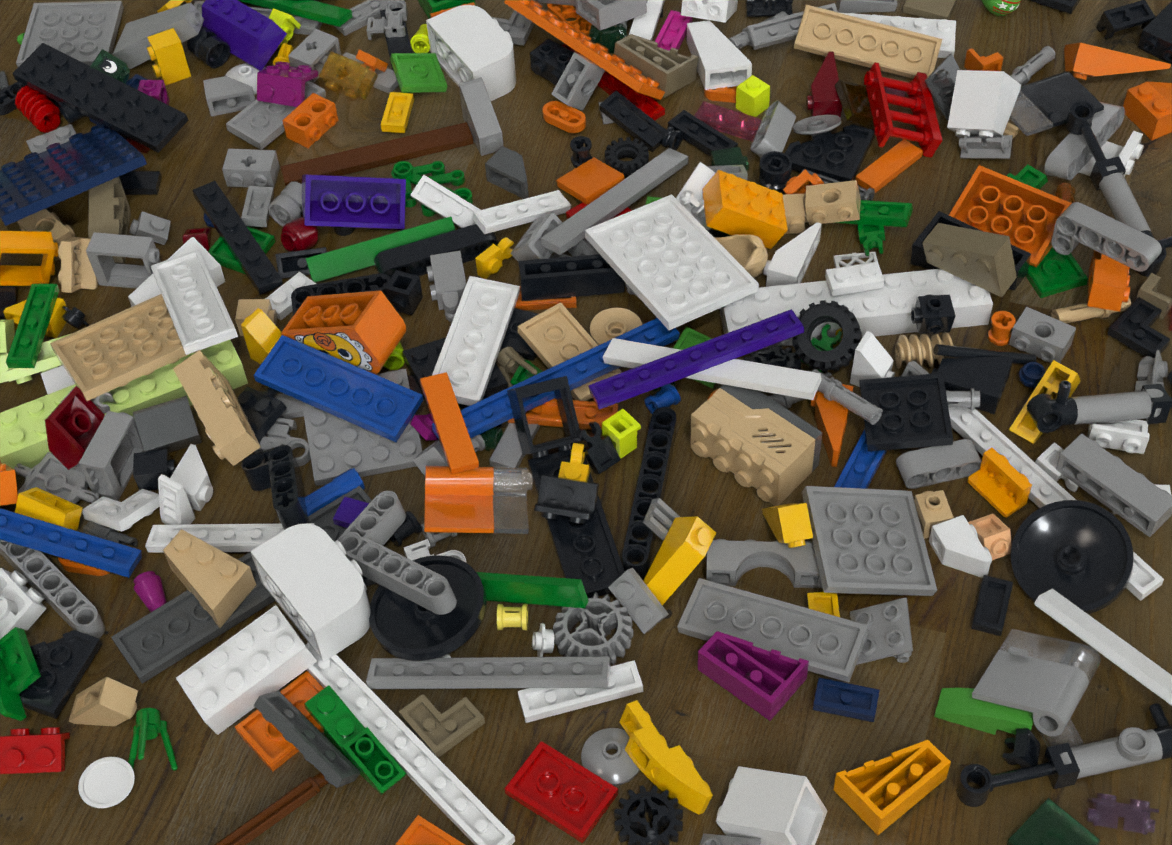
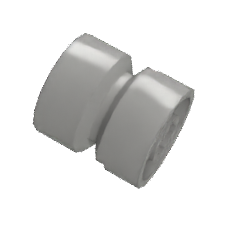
M290 182L268 206L269 214L279 225L284 226L303 215L302 184Z

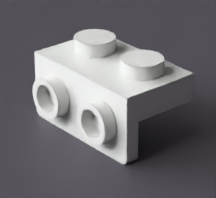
M1137 419L1089 423L1088 438L1096 441L1100 447L1122 450L1128 453L1144 454L1150 434L1147 433V421Z

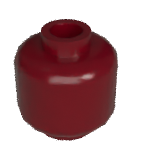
M303 217L296 218L282 227L281 243L285 249L291 252L308 250L314 247L318 241L317 226L304 225Z

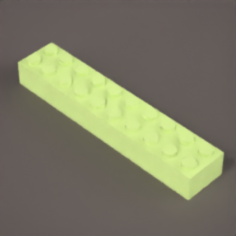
M231 340L201 350L226 377L232 389L248 384L242 362ZM195 353L180 358L173 364H167L156 369L149 375H143L132 380L125 386L108 391L112 395L114 402L106 401L102 404L109 405L111 412H124L133 416L135 411L187 396L189 404L192 406L193 404L173 368ZM75 384L0 413L1 463H6V465L14 469L18 463L33 468L42 461L45 455L50 452L45 419L76 386Z

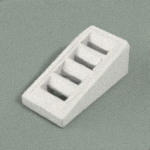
M161 474L158 478L162 522L166 525L191 524L195 520V515L184 486Z

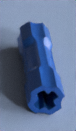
M351 468L334 478L330 483L305 497L307 517L358 486L364 490L365 486L358 472Z

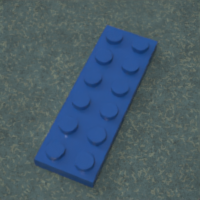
M284 335L279 338L254 374L256 382L394 442L398 441L423 402V395Z

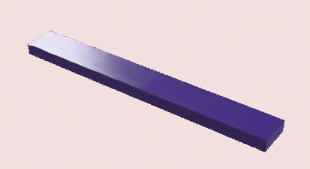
M791 309L588 385L589 391L600 410L804 333V327Z

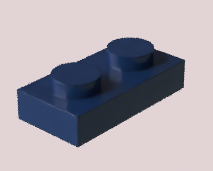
M819 678L813 710L874 722L880 690Z

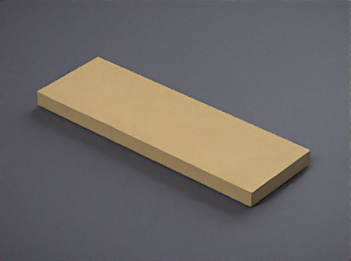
M806 5L794 49L827 56L828 52L834 51V56L837 60L869 68L876 62L879 63L881 71L914 79L917 72L926 73L928 78L934 71L942 39Z

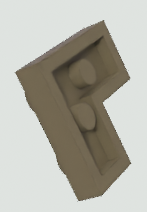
M422 694L399 711L400 718L437 758L485 724L484 716L467 697H464L441 714L426 696Z

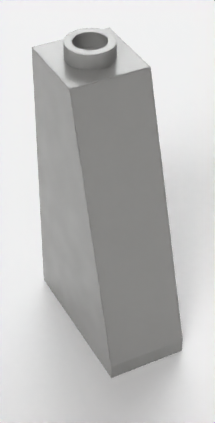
M190 2L126 23L113 55L126 70L132 69L150 59L146 49L150 46L147 37L174 28L181 43L199 34L204 18Z

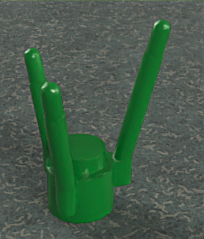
M143 708L136 713V725L133 726V739L128 763L133 769L137 750L138 759L143 760L146 740L155 739L158 733H161L172 770L175 771L178 769L167 732V721L161 720L160 711L155 708Z

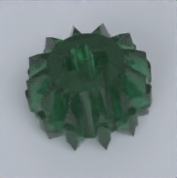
M620 23L603 30H599L594 25H591L588 36L592 38L591 41L593 43H599L608 48V53L611 54L614 53L615 42L625 38L627 33L626 28Z

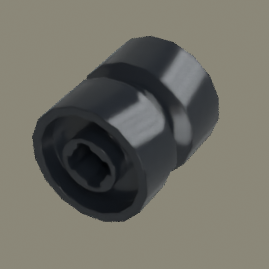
M201 27L198 35L187 40L188 50L210 68L221 67L230 56V46L206 27Z
M778 151L764 154L760 159L758 185L776 190L785 195L783 189L791 179V158L787 154Z

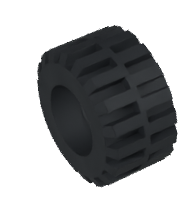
M822 300L817 305L814 303L809 304L810 308L806 311L803 308L799 312L800 317L798 319L803 324L804 333L794 336L792 340L793 347L801 360L812 369H820L822 372H828V370L835 372L842 366L847 367L850 364L849 361L851 359L854 360L855 349L862 338L860 325L855 315L845 305L841 306L835 301L827 303L826 300ZM825 322L838 324L843 332L840 344L830 351L817 350L811 342V335L814 329Z

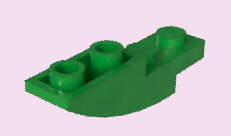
M330 685L304 703L306 710L324 730V735L360 771V775L381 795L406 776L405 771L368 727L365 728Z

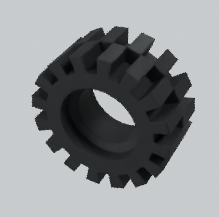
M626 137V141H623V138H618V143L613 140L611 145L608 144L605 150V164L624 174L625 179L649 162L647 146L645 147L644 142L639 143V139L636 138L631 141V137ZM623 158H632V159H634V160H631V161H621L620 159H623Z

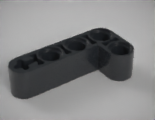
M378 273L296 288L291 294L293 316L307 296L379 290L386 296L385 287L390 281V277L387 274Z
M281 445L245 458L241 463V467L251 489L261 491L271 488L273 507L283 529L285 530L297 524H306L307 512L301 470L291 447Z

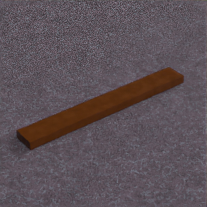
M467 122L280 167L285 186H287L290 182L302 184V175L342 176L474 143Z

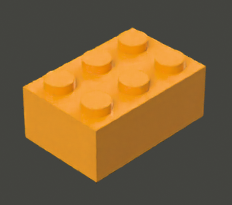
M718 170L702 189L707 227L730 235H755L763 241L764 247L772 249L788 231L783 195L776 190H771Z

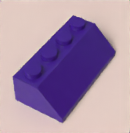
M205 0L202 5V17L204 18L202 27L210 29L230 46L231 54L259 71H262L287 35L274 21L238 0Z
M302 175L304 225L405 229L406 179Z

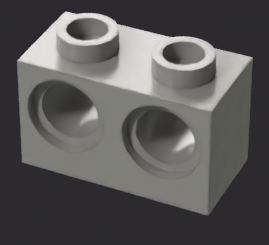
M553 212L535 219L511 254L518 262L548 259L553 251L541 245V238L563 222Z

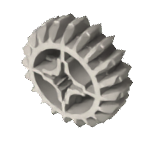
M595 592L593 598H588L589 602L586 608L562 607V613H557L555 617L556 623L553 625L554 643L558 646L560 655H565L566 657L609 656L610 663L614 665L616 657L623 658L625 649H630L633 637L632 618L628 616L626 607H620L618 599L610 602L608 594L600 599ZM580 621L581 625L575 628V632L570 634L572 627ZM616 628L617 631L614 636L607 641L606 636L611 634V630Z

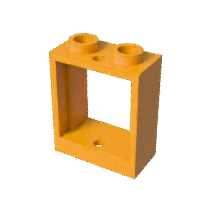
M0 231V259L1 253L43 254L41 266L0 265V286L49 284L50 276H54L55 273L53 259L58 257V243L53 242L51 232Z

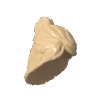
M735 234L715 238L753 278L763 273L768 261V254L763 241L759 237Z

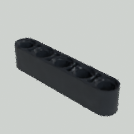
M477 224L382 251L375 256L374 263L378 273L387 274L390 279L396 270L415 276H422L428 274L427 266H432L430 255L460 251L462 263L476 260L475 258L493 244L498 246L499 242L494 232L484 234Z

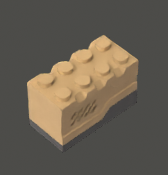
M723 384L719 389L714 390L709 395L707 401L691 414V449L700 457L712 458L713 464L718 470L734 473L736 481L741 486L748 488L753 486L757 489V495L763 501L770 502L774 506H779L819 466L822 432L758 390Z

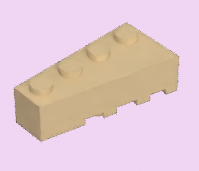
M200 350L173 368L196 409L198 417L206 427V434L215 444L212 446L213 450L221 460L226 458L234 466L261 447L229 381Z

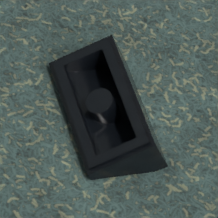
M326 247L276 254L278 273L282 279L292 278L298 272L308 276L310 272L305 258L328 251Z

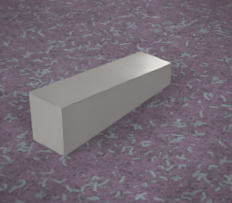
M837 0L836 7L838 13L894 12L897 7V0Z

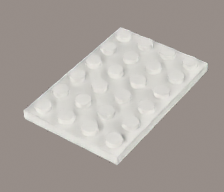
M672 194L585 230V238L668 330L758 292L759 283Z

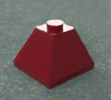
M75 386L45 419L49 451L68 470L79 464L105 417V414L91 400L86 401L78 386Z

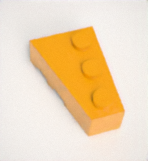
M925 740L891 753V756L875 762L871 760L865 762L862 767L848 772L844 770L836 773L833 790L879 835L946 780L951 761L929 740Z

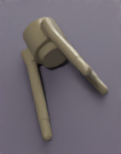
M512 347L502 349L497 356V362L500 365L499 369L508 382V388L513 386L510 383L511 379L508 374H515L519 365L533 375L537 374V370L525 362V359Z

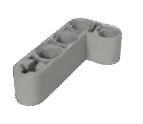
M1079 202L1072 203L1057 218L1051 239L1052 247L1059 254L1068 255L1081 243L1136 271L1147 270L1162 252L1160 243L1153 237Z

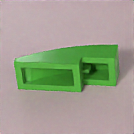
M942 688L934 715L936 718L993 735L996 734L997 729L1015 735L1017 729L1029 728L1030 731L1032 729L1033 712L972 698V692L975 688Z

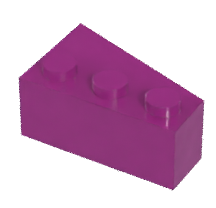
M716 631L698 651V670L769 721L772 720L807 679L808 660L799 658L798 661L783 656L780 651L774 649L770 652L753 646L752 642Z

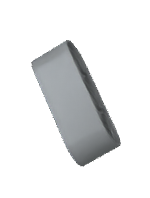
M776 100L773 102L763 116L750 150L760 158L768 152H783L796 120V115L780 101Z
M969 439L954 441L953 445L931 446L906 452L897 458L896 465L905 486L909 489H915L968 477L980 469L981 459L973 442Z

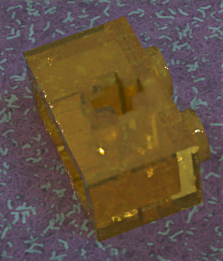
M331 51L319 77L326 82L324 86L332 91L337 92L339 89L344 91L343 94L356 100L359 97L366 100L378 75L369 66Z

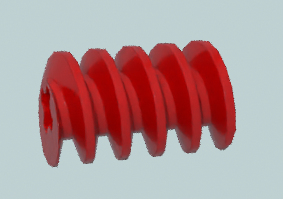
M24 86L19 90L15 97V105L40 132H51L60 125L59 108L47 96L28 86Z

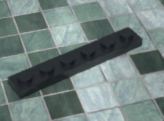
M216 181L193 189L195 199L258 293L261 295L283 285L281 276Z

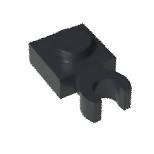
M590 422L589 426L592 432L589 436L585 429H579L577 433L579 438L588 444L583 452H585V456L594 473L601 474L620 461L621 458L609 436L600 437V425L597 422Z

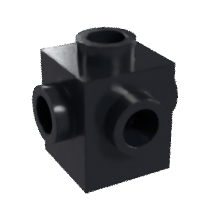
M950 294L918 296L915 307L911 309V321L913 324H916L918 334L929 333L934 335L950 332L956 317Z

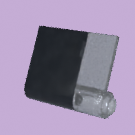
M1062 72L1021 86L1010 119L1026 136L1064 124L1071 104L1077 100H1086L1092 103L1095 107V113L1104 110V105L1069 72Z

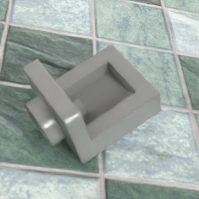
M142 211L138 220L133 219L129 233L133 234V236L153 237L154 242L165 245L171 221Z

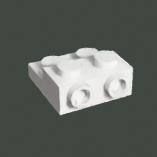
M0 568V639L15 627L28 631L47 609L41 603L45 599L44 596L32 587L28 589L25 586L28 579L16 570L11 573L3 568Z

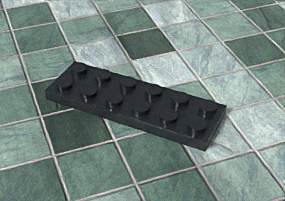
M572 449L528 460V466L538 497L542 475L558 477L561 462H570ZM584 459L583 464L588 465L586 459ZM589 473L588 482L594 483L591 473ZM597 496L595 517L590 520L586 519L585 524L570 522L569 516L558 515V519L545 518L564 578L581 579L588 598H593L595 592L598 596L612 593L608 587L625 571L599 496Z

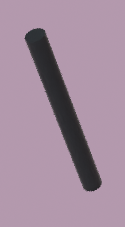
M940 344L934 346V354L959 358L1009 356L1014 358L1013 363L1015 364L1036 362V356L1032 354Z

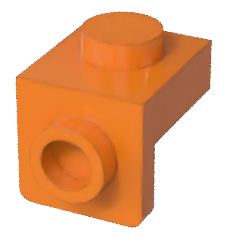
M805 169L800 175L792 177L786 183L783 191L785 194L806 193V186L824 184V182L816 173L810 175Z

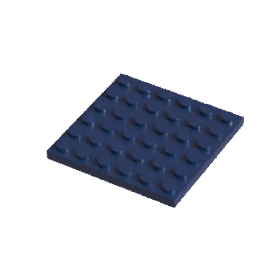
M103 124L96 125L86 134L78 133L69 137V141L64 144L54 143L46 148L47 151L39 154L33 152L26 155L24 160L18 163L9 162L4 164L0 170V220L7 226L142 167L147 162L143 154L116 131Z

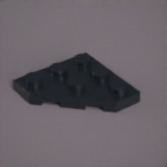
M852 124L843 127V131L834 134L829 131L813 136L812 140L800 143L797 141L790 143L785 154L791 158L792 170L802 172L803 169H807L840 182L854 181L875 138L874 130Z
M73 630L62 634L63 638L48 644L44 641L30 646L41 677L19 694L23 707L57 719L103 645L99 638Z

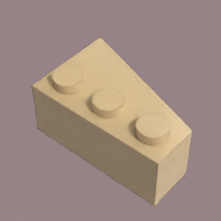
M182 529L163 549L171 570L189 592L196 597L200 605L210 614L219 628L223 626L256 586L250 566Z

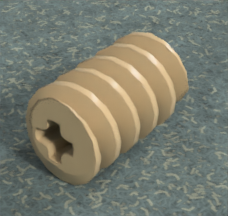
M944 332L940 337L938 334H931L930 338L927 334H921L919 339L915 334H911L908 339L905 335H900L895 348L896 367L900 369L902 361H905L907 365L908 362L914 360L921 367L923 361L927 360L928 366L933 367L934 359H937L940 366L942 359L955 358L934 354V346L936 344L954 346L949 333Z

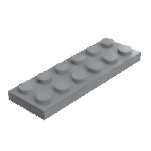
M701 578L698 579L677 626L679 633L708 641L716 631L752 642L753 646L770 652L774 649L780 651L781 655L798 661L799 658L808 660V671L848 683L869 632L868 625Z

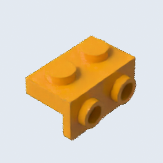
M993 448L983 453L980 469L970 475L967 481L1005 518L1027 504L1032 487L1028 478L1024 474L1019 473L1010 465L1005 456L1000 455Z

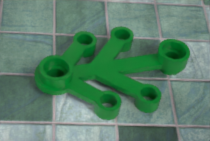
M400 161L393 166L391 175L393 179H406L405 207L411 208L417 204V201L410 196L412 193L411 183L417 185L422 178L420 175L431 173L432 176H429V178L438 184L451 182L454 186H461L465 183L464 172L454 170L451 173L445 174V166L441 161H434L431 164L413 167L410 162ZM445 187L467 202L473 203L471 190L459 188L453 191ZM421 204L424 216L431 217L436 214V212L427 209L428 207Z

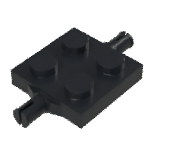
M247 386L237 399L258 442H260L287 407L282 401L275 398L279 391L270 387L266 391H257Z

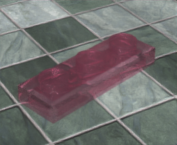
M703 101L694 115L717 131L752 142L762 121L760 118Z

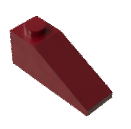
M834 51L828 52L811 84L810 95L806 96V108L811 110L812 116L837 115L841 118L842 105L835 88L839 77Z

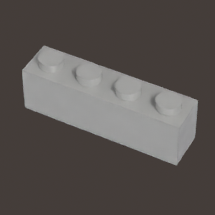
M1081 434L1060 453L1056 467L1058 472L1147 536L1151 537L1171 517L1172 496L1167 491L1160 489L1150 482L1143 474L1137 473L1127 466L1119 457L1113 456L1100 447L1096 441Z

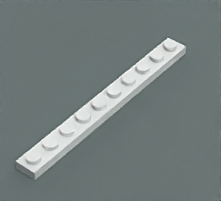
M970 407L948 408L951 427L964 439L971 440L976 450L982 456L984 452L993 448L1000 455L1005 456L1010 465L1019 473L1024 474L1032 484L1029 499L1039 508L1053 502L1076 500L975 408L974 410H971ZM1133 552V570L1126 588L1141 601L1159 588L1164 579Z
M306 644L317 660L316 663L306 670L323 688L330 685L365 728H369L413 782L474 845H512L515 842V836L337 655L323 662L310 644Z

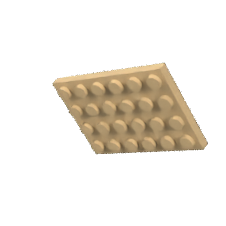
M162 294L50 343L53 352L75 385L80 388L86 401L95 399L97 396L117 387L125 386L132 380L143 375H149L156 369L167 364H173L180 358L187 356Z

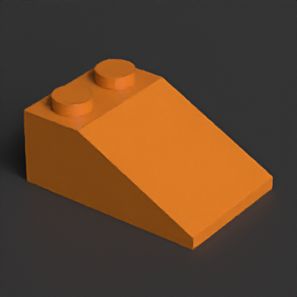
M1145 82L1127 90L1123 104L1125 115L1151 141L1172 132V83Z

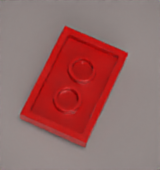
M540 741L504 788L507 796L581 843L586 840L619 794L617 787Z

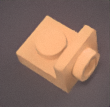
M990 514L968 522L975 527L980 543L983 547L988 548L992 560L1011 554L1010 528L996 515Z

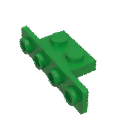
M15 627L0 639V713L4 717L22 721L27 716L19 694L41 677L25 631Z

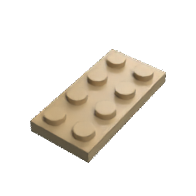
M561 302L518 326L519 335L548 369L598 346ZM617 368L571 390V395L575 400L588 401L593 398L588 385L622 372Z

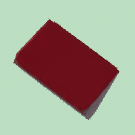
M211 228L187 229L182 236L183 244L194 237L209 251Z

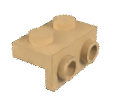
M71 237L61 241L58 249V256L61 259V270L58 275L61 292L72 293L81 288L94 290L98 287V281L86 253L91 238Z

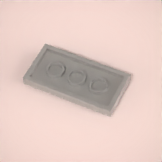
M310 81L305 82V99L312 93L323 98L327 97L325 89ZM256 99L226 123L227 130L262 150L285 131L282 120L297 107L257 101Z

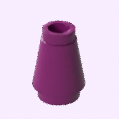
M154 571L144 572L134 579L133 583L135 586L133 590L149 611L153 612L167 603L161 577L156 575Z

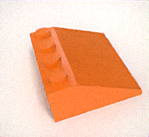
M979 165L949 216L981 231L1009 236L1012 245L1031 253L1029 264L1037 267L1052 248L1051 239L1057 218L1072 203Z

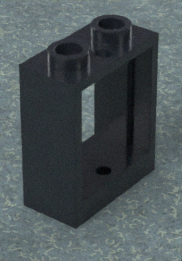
M567 376L507 390L523 455L532 454L533 458L549 455L548 449L557 447L558 452L572 449L573 443L582 441L577 433V430L580 428ZM555 391L565 437L533 445L522 398Z

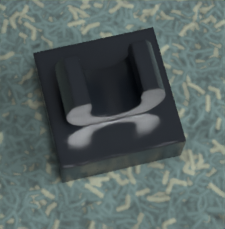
M1029 728L1017 729L1016 738L1010 737L1005 739L1004 743L1007 747L1014 749L1012 753H1004L1002 756L1008 764H1019L1021 768L1038 765L1041 744Z

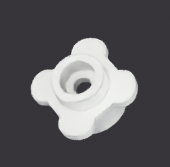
M544 623L540 624L539 631L534 632L532 636L533 650H538V657H543V653H552L554 649V632L552 629H545Z

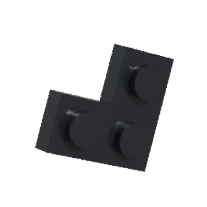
M1140 297L1134 301L1108 330L1109 336L1145 357L1155 358L1156 351L1160 350L1161 354L1168 347L1171 340L1151 328L1152 324L1160 317L1162 310Z

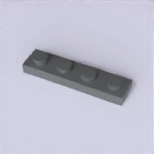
M279 691L258 697L254 706L262 713L264 719L272 723L283 734L284 739L292 743L303 754L305 760L313 764L324 775L326 781L338 788L357 779L360 771Z

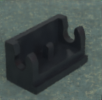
M1141 0L1104 11L1096 28L1099 32L1107 30V34L1104 37L1107 40L1113 37L1114 32L1142 24L1141 28L1144 29L1155 18V15L1147 2Z

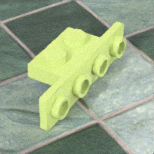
M65 336L42 343L35 368H8L6 364L8 353L1 355L0 383L16 380L17 384L33 380L32 374L43 373L61 366L62 364L53 352L50 343Z

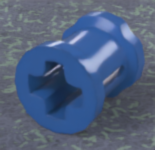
M669 383L661 386L660 391L653 396L646 397L644 401L650 413L653 414L657 408H669L671 405H677L680 403L681 397L676 388Z

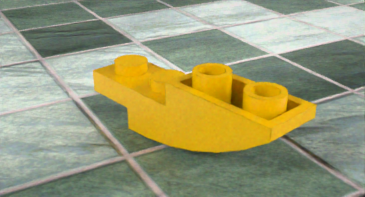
M638 700L628 703L620 719V724L630 738L625 748L627 754L662 792L666 789L669 791L671 799L677 798L680 805L698 815L704 813L713 794L707 782L701 778L695 769L691 758L685 754L680 745L669 749L665 738L659 734L651 722L650 715L643 710Z

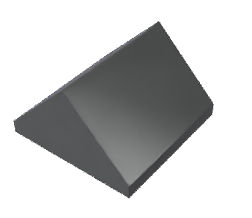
M187 396L133 412L145 452L167 449L168 453L187 448L190 444L202 443Z

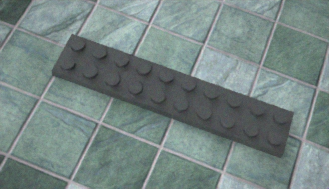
M360 486L308 516L307 523H314V525L322 528L333 541L338 540L347 528L335 525L333 517L344 496L366 503L372 501ZM251 552L238 560L250 566L256 586L221 628L217 626L210 614L203 609L196 597L187 590L111 637L142 684L275 601L261 583Z

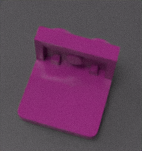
M276 62V65L266 66V69L257 72V101L298 107L305 100V82L317 77L318 71L312 70V67L308 65L292 67L288 62Z

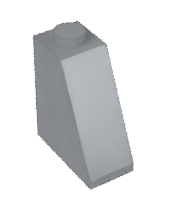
M482 77L459 83L463 120L469 126L480 155L483 156L497 152L503 146L502 131Z

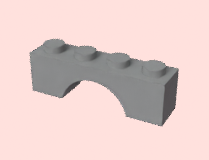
M717 539L712 541L707 551L706 580L726 586H736L740 577L747 571L758 567H769L785 574L794 588H823L813 541H805L806 545L788 548L787 543H779L778 540L763 542L751 539L745 541Z

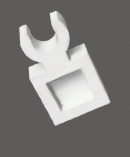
M1054 442L1036 459L1035 463L1056 482L1060 478L1064 479L1067 488L1075 492L1079 486L1056 470L1060 453L1064 449Z

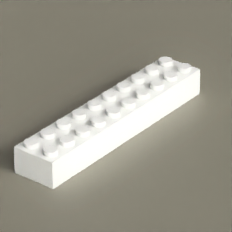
M942 269L884 274V288L837 296L831 295L827 280L759 287L758 292L721 307L720 315L723 331L726 334L791 309L799 318V312L803 308L806 311L810 308L809 304L811 303L817 305L822 300H826L827 303L835 301L841 306L845 305L855 315L863 338L866 331L871 332L874 336L918 332L916 324H913L911 321V309L915 307L918 296L950 294L956 316L952 328L988 325L993 302L989 291ZM833 322L822 323L812 332L811 340L813 337L819 341L822 339V329L826 324L831 326V329L828 331V337L830 338L835 337L836 330L841 327ZM793 337L775 343L772 347L793 345Z

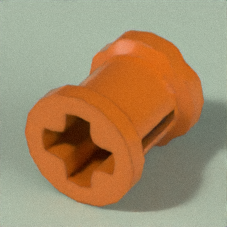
M998 311L992 315V328L988 331V339L991 343L997 346H1004L1010 342L1011 329H1013L1016 323L1014 315L1007 311Z

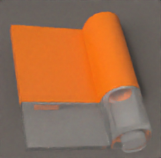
M426 466L424 532L529 534L527 490H532L533 474L527 473V468L478 467L451 474L449 466Z

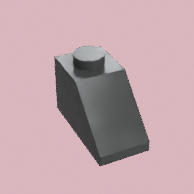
M502 146L485 163L487 181L526 199L529 197L523 157L516 151Z

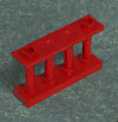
M874 62L870 71L866 72L864 85H866L875 127L874 134L877 137L879 147L883 148L891 136L918 142L921 150H923L922 155L932 158L943 140L931 91L925 82L927 79L926 73L917 72L914 79L910 82L882 77L879 63ZM884 87L905 91L909 98L885 93ZM888 104L911 108L913 115L889 110ZM892 120L915 125L917 132L893 127Z

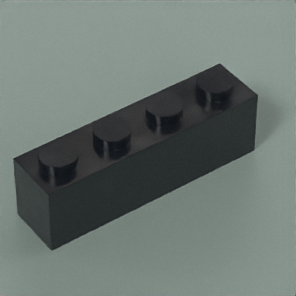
M600 254L519 261L522 301L625 293V281Z

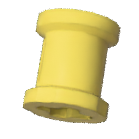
M498 604L497 630H503L504 627H521L522 630H527L528 604H523L522 607H504L503 604Z

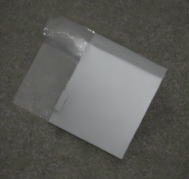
M1011 629L972 692V698L1033 712L1034 725L1040 732L1048 736H1058L1067 726L1096 673L1101 658L1094 648L1085 644Z

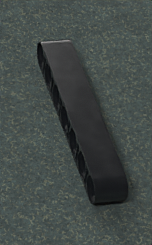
M668 407L657 408L651 417L622 553L624 571L626 572L628 569L633 568L642 580L649 571L656 534L643 523L645 519L643 515L647 514L653 499L660 498L662 501L664 499L676 439V413Z

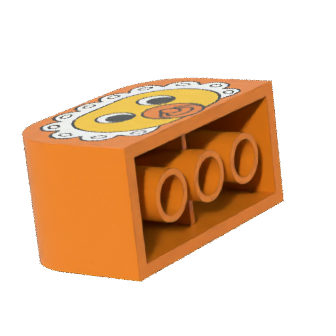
M379 290L307 296L280 334L377 375L406 333V325L383 292Z

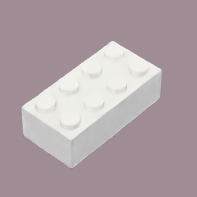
M275 605L180 674L176 679L204 722L219 735L254 709V704L259 696L278 691L316 663L317 660L287 618Z

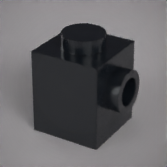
M396 270L385 287L386 297L398 313L413 315L423 298L420 277Z
M167 449L134 453L133 477L139 490L145 489L149 491L158 489V478L161 474L170 478L177 467L176 460H171Z

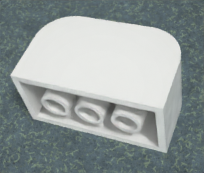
M462 5L426 20L430 52L436 53L441 68L458 87L459 83L482 77L490 101L504 96L513 90L516 85V70L511 36L484 9L474 5Z
M297 524L285 529L250 551L261 583L323 662L359 640L368 631L371 609L366 593L367 587L361 576L363 572L354 559L349 561L345 556L347 553L343 545L338 540L333 541L322 528L312 524Z

